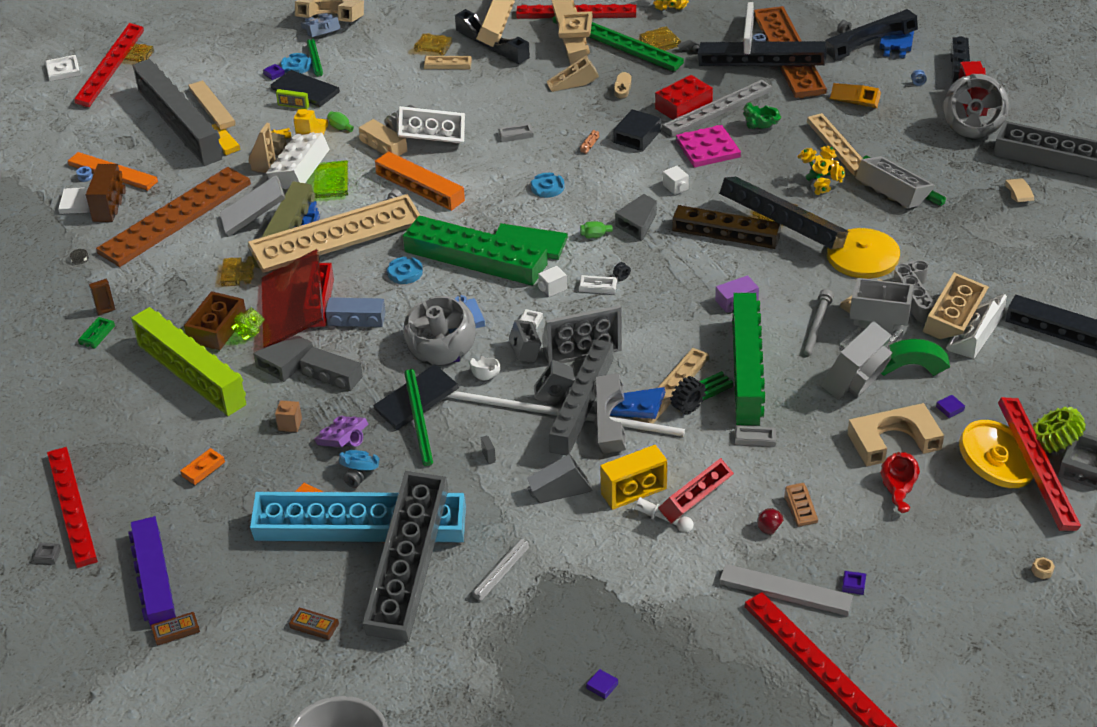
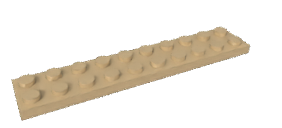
M408 194L249 241L248 247L262 273L407 229L420 214Z

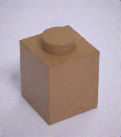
M280 400L275 413L278 431L298 432L302 421L299 402Z

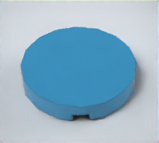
M293 53L288 58L284 57L281 60V68L284 69L285 73L293 70L302 74L312 67L311 58H308L303 53Z
M550 172L538 174L531 181V191L539 197H554L561 194L565 189L564 179L560 175L555 176L554 173Z
M400 257L389 263L387 275L394 283L409 284L420 279L423 275V266L416 258L407 259V257Z
M348 450L345 451V454L343 452L340 453L339 463L352 469L373 470L379 466V457L375 454L371 457L366 451Z

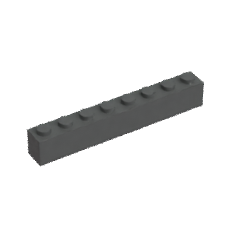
M594 340L549 432V453L565 456L570 454L596 399L593 386L596 385V377L607 375L613 362L612 342Z

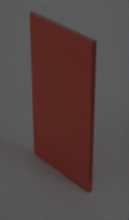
M317 249L296 259L289 265L261 277L263 348L282 342L324 320L319 251Z

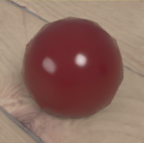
M774 508L763 510L757 518L758 528L767 535H773L784 521L783 515Z

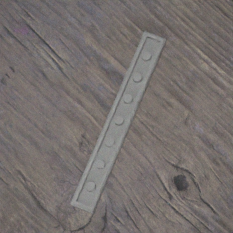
M763 80L757 81L663 124L662 130L671 137L676 136L771 92L772 86Z

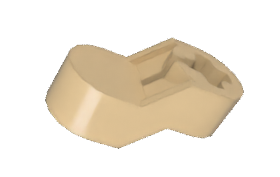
M622 72L618 75L614 86L615 96L623 99L628 96L631 88V75L627 72Z

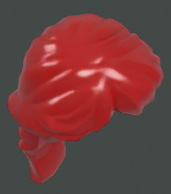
M897 452L890 455L882 463L880 474L884 486L892 494V502L898 507L899 512L906 513L910 510V506L903 500L916 483L920 474L918 462L911 454Z

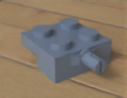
M327 13L319 14L317 18H305V21L301 22L302 28L306 29L308 36L311 37L340 29L338 17Z

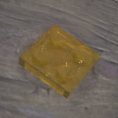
M667 26L639 34L641 42L664 51L676 48L681 43V40Z

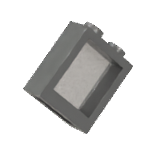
M1083 433V436L1078 437V441L1073 442L1072 446L1069 445L1062 460L1058 477L1097 489V437Z

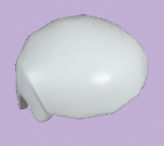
M481 356L479 361L472 358L469 362L474 377L479 380L492 379L500 372V363L495 358Z

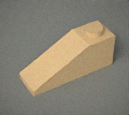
M585 56L549 79L547 84L552 92L587 85L598 78L599 75L591 61Z
M266 123L260 131L249 156L251 170L267 173L271 165L276 161L270 123Z

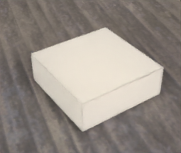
M525 309L519 320L533 322L535 329H537L543 319V313Z

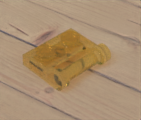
M429 33L422 34L419 41L414 45V51L439 53V55H445L452 44V37Z
M135 44L124 60L138 63L148 60L154 52V48L146 44Z

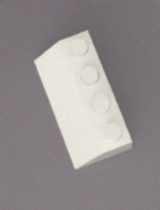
M399 106L396 126L398 137L464 144L465 113Z

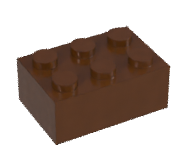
M98 164L85 194L93 222H113L115 215L118 214V207L121 205L122 196L126 192V187L122 183V171H119L118 164Z
M211 291L184 324L185 334L188 337H192L200 346L221 350L247 316L244 299Z

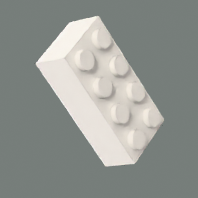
M312 132L304 135H294L267 171L268 178L270 179L276 175L280 180L282 189H289L292 181L306 183L330 150L323 133Z

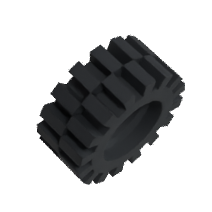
M688 376L683 378V382L681 380L678 382L679 385L674 387L676 390L672 391L671 395L673 396L670 397L671 405L686 415L696 411V407L699 408V403L703 402V397L706 396V386L694 377Z

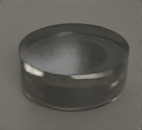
M85 249L72 251L70 253L71 262L76 265L87 262L89 259L88 252Z

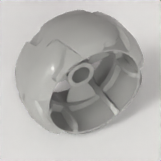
M971 74L958 79L949 88L944 99L943 113L949 127L960 136L980 139L992 135L1002 126L1008 114L1009 99L1004 87L996 79L984 74ZM972 87H981L988 90L989 94L982 101L979 99L972 100L967 90ZM956 101L968 104L966 112L969 117L965 123L963 119H959L956 113ZM972 107H973V108L977 107L978 110H977V111H973V110H972ZM983 108H996L994 117L988 123H983L980 126L979 116Z
M434 296L416 304L408 312L404 321L403 335L409 351L422 362L428 361L432 365H444L454 362L459 356L465 355L471 349L475 341L476 325L473 314L462 301L457 302L449 296ZM457 328L453 333L445 336L448 332V329ZM425 329H431L435 339H426L419 336Z

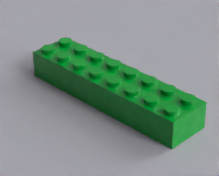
M419 215L403 235L404 251L406 253L531 286L539 278V273L543 272L548 265L547 248L425 216Z
M733 293L732 331L736 425L760 426V418H764V406H761V404L765 403V391H761L765 387V379L761 378L764 376V364H761L763 363V351H761L762 338H760L762 336V326L759 325L761 324V313L757 312H760V301H757L756 293Z

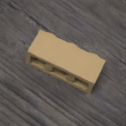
M375 119L359 127L360 141L383 155L388 151L398 156L407 152L406 138L398 137L397 132Z

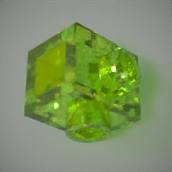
M250 307L245 312H240L234 318L236 322L231 328L246 340L250 336L255 337L261 330L259 326L265 319Z

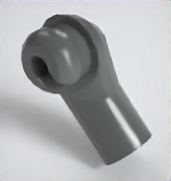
M690 39L678 44L680 51L689 49L694 54H698L699 43Z

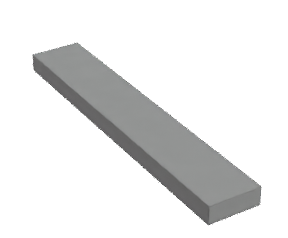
M725 564L720 578V585L756 594L763 592L768 597L845 616L849 615L853 601L852 594Z

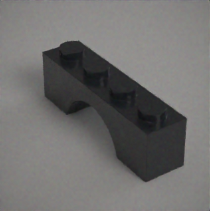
M962 36L952 37L950 52L951 62H953L952 84L959 79L961 62H970L969 38Z

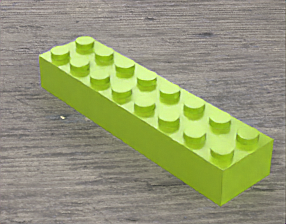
M150 307L131 317L138 346L225 415L230 416L247 405L246 393L242 385V376L230 369L226 363H222L216 355L209 353L204 346L196 343L192 337H188L182 329L175 327L170 320H166L158 311L156 312Z

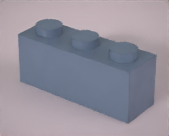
M329 297L326 309L328 326L383 327L386 313L384 299Z

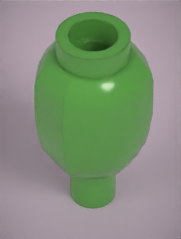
M331 111L327 115L330 125L334 128L348 130L349 132L353 131L354 126L349 124V119L344 114Z
M589 221L584 225H580L581 236L584 235L588 239L599 238L605 232L613 231L612 225H605L599 221Z

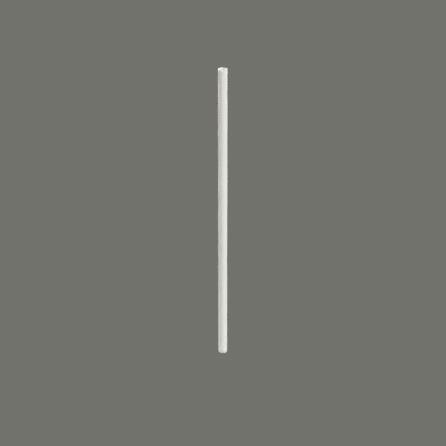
M454 391L447 396V398L558 416L561 408ZM589 413L586 421L594 422L597 414ZM609 417L613 421L621 422L623 427L682 437L685 434V429Z

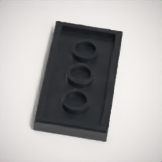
M289 70L271 84V89L275 91L281 89L308 93L309 103L318 107L324 105L340 92L337 86L293 70Z
M436 364L416 376L423 412L459 389L458 383ZM404 384L373 405L374 410L396 430L413 420L407 384Z

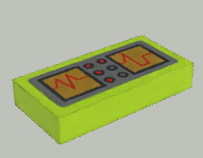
M281 89L276 91L279 106L300 109L309 108L308 93Z

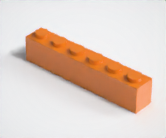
M388 151L375 160L377 175L452 211L465 201L463 186Z

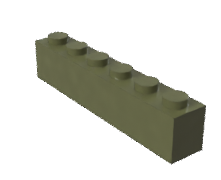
M292 181L285 194V199L281 201L262 237L301 226L304 215L308 213L311 202L315 200V193L311 184ZM252 254L255 268H260Z

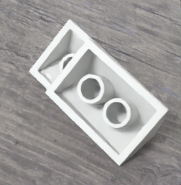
M1003 294L980 303L964 333L952 336L946 349L974 359L1004 316L1007 296Z

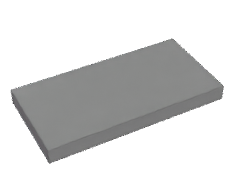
M276 175L220 212L225 233L228 236H231L285 199L280 180Z

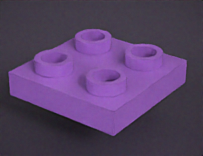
M339 416L333 420L329 427L322 429L314 440L317 445L359 446L363 441L361 430L369 424L366 418Z

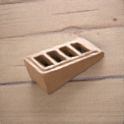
M805 483L786 486L784 498L797 526L818 523V517Z

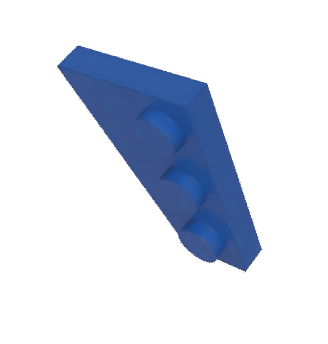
M665 387L624 393V401L618 403L612 409L610 416L656 419L666 393Z

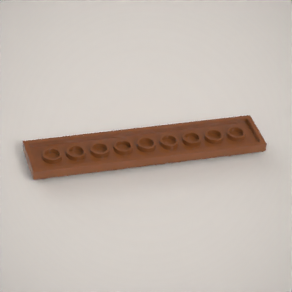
M783 6L754 10V17L762 33L766 35L767 42L801 41ZM779 66L795 98L826 94L827 88L815 66Z
M226 167L128 229L117 234L112 239L104 242L96 248L97 254L121 267L251 185L250 178L230 167Z

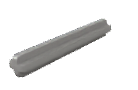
M520 539L473 590L472 593L475 599L481 601L528 550V541Z

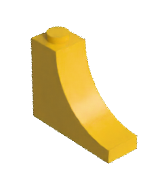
M298 109L293 118L295 133L301 135L312 132L323 133L324 135L329 125L328 119L316 118L313 110Z

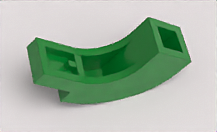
M907 339L889 345L892 352L891 359L881 374L885 376L904 365L917 364L925 367L935 376L950 368L948 354L940 346L927 340Z

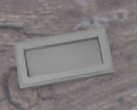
M530 124L498 128L501 142L534 137Z
M736 426L735 445L775 447L776 428Z

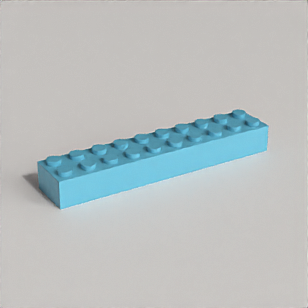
M255 492L250 529L254 541L385 542L399 493ZM464 493L447 494L435 542H464L466 515Z

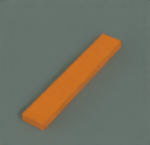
M77 152L68 160L69 166L76 168L87 166L91 168L92 173L95 172L98 164H115ZM118 165L119 171H122V183L148 191L158 182L156 176Z

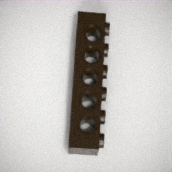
M678 205L672 218V231L776 249L780 239L781 224L775 221Z

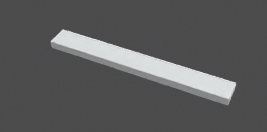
M753 2L747 3L743 38L745 54H750L754 21Z

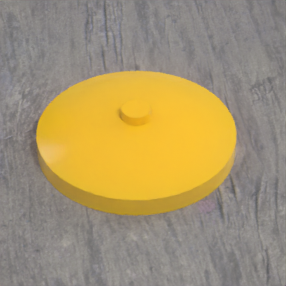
M868 228L848 229L849 232L843 248L830 249L827 247L829 263L840 273L854 278L871 279L887 275L895 269L900 258L899 246L893 238L883 232Z
M978 420L970 423L962 432L959 439L961 454L966 463L979 476L1005 488L1024 487L1033 480L1034 477L1009 426L992 420Z

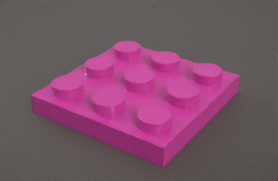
M723 125L676 135L677 143L694 168L741 157V151Z

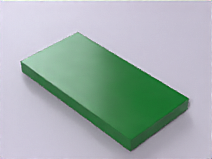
M500 223L495 234L547 248V258L559 260L568 239V233Z

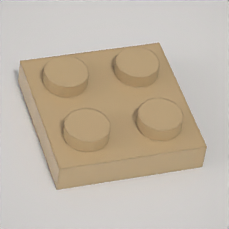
M592 11L561 13L559 38L590 37Z

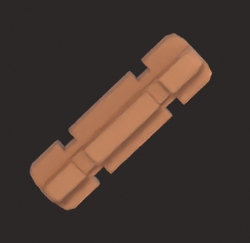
M591 131L580 146L581 153H588L600 137L599 131Z

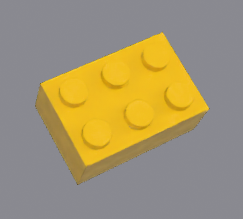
M652 445L600 465L601 495L610 508L614 510L637 501L640 497L645 498L667 489V459L656 445Z

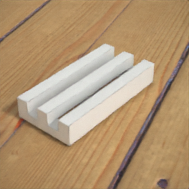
M581 275L579 292L615 294L617 278Z

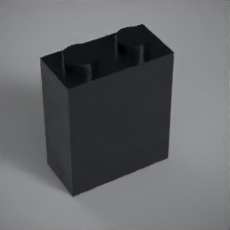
M631 109L613 129V143L643 152L661 132V117Z

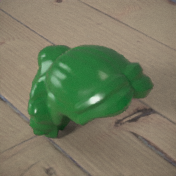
M749 102L743 108V115L749 129H766L778 124L781 119L779 110L768 105L759 108Z

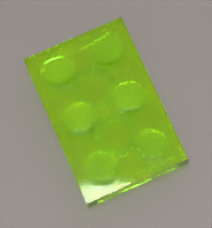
M348 160L319 163L314 170L315 198L348 196Z

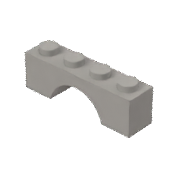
M619 373L596 377V385L593 386L594 395L597 397V401H594V409L597 413L594 423L596 430H598V434H595L596 446H600L603 454L626 450V433L621 422H616L609 418L612 409L618 403L624 401L623 381Z

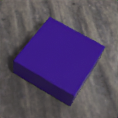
M277 64L263 69V74L269 79L274 80L283 76L285 71Z
M953 395L936 403V407L948 418L965 410V405Z
M844 571L842 592L864 595L866 573Z
M599 669L588 681L586 687L591 692L606 699L618 685V679Z

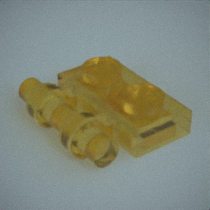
M248 256L245 262H242L241 258H224L220 280L221 287L239 286L240 281H244L246 284L251 283L254 277L253 269L255 268L252 256Z

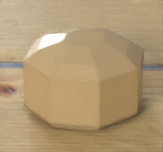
M1042 557L1035 559L1031 570L1034 576L1047 579L1051 578L1055 566L1051 560Z

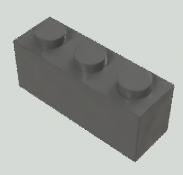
M312 347L300 360L302 375L349 391L363 377L360 362Z

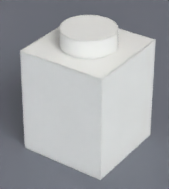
M678 166L663 171V186L674 195L689 189V175Z
M558 266L552 267L539 273L538 287L548 297L567 289V275Z

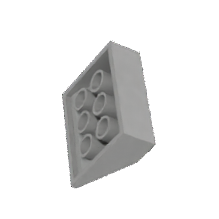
M621 306L546 320L542 342L543 353L548 365L552 360L566 363L585 359L594 340L612 342L613 352L622 351Z

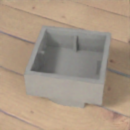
M857 278L851 299L849 319H854L853 325H858L865 329L873 321L888 333L902 329L908 325L914 284Z
M873 321L840 352L821 386L838 400L844 397L848 391L858 398L883 372L890 361L892 352L886 348V345L892 335Z

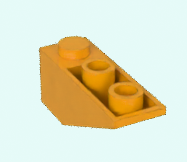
M833 83L830 99L877 108L881 92L879 88L864 85Z

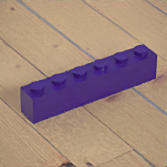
M156 516L131 522L132 531H128L130 543H134V546H131L133 559L137 558V561H133L136 574L140 573V576L136 577L138 588L143 590V592H139L141 605L146 607L142 608L144 621L149 620L150 627L152 624L176 617Z

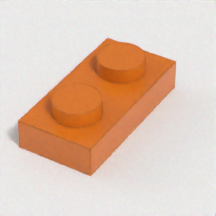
M210 448L180 470L181 476L196 485L224 464L225 459Z

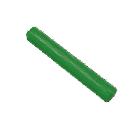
M308 39L307 47L315 76H322L323 69L315 40Z

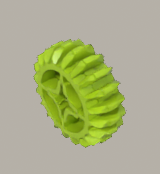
M1066 406L1044 414L1042 418L1037 419L1038 422L1033 424V429L1037 435L1036 439L1040 441L1044 451L1049 453L1053 451L1058 452L1069 445L1072 446V443L1078 441V437L1083 436V432L1086 430L1085 420L1077 409H1073V407L1067 408Z

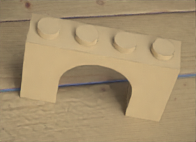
M364 0L295 1V16L310 18L316 14L333 13L338 14V21L353 22L364 15Z
M924 403L849 419L848 436L866 467L881 464L886 460L887 447L880 437V434L886 431L897 430L909 434L923 454L942 450L944 434Z

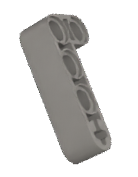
M922 260L898 264L895 266L893 282L914 284L910 311L917 321L926 323L927 317L934 307L933 300L922 285L927 281L929 265Z

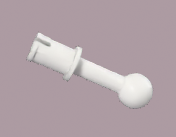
M641 497L638 499V505L635 506V510L651 516V519H654L656 516L668 521L658 509L660 504L655 505ZM686 516L672 523L677 526L679 531L684 533L690 532L694 526L692 519Z

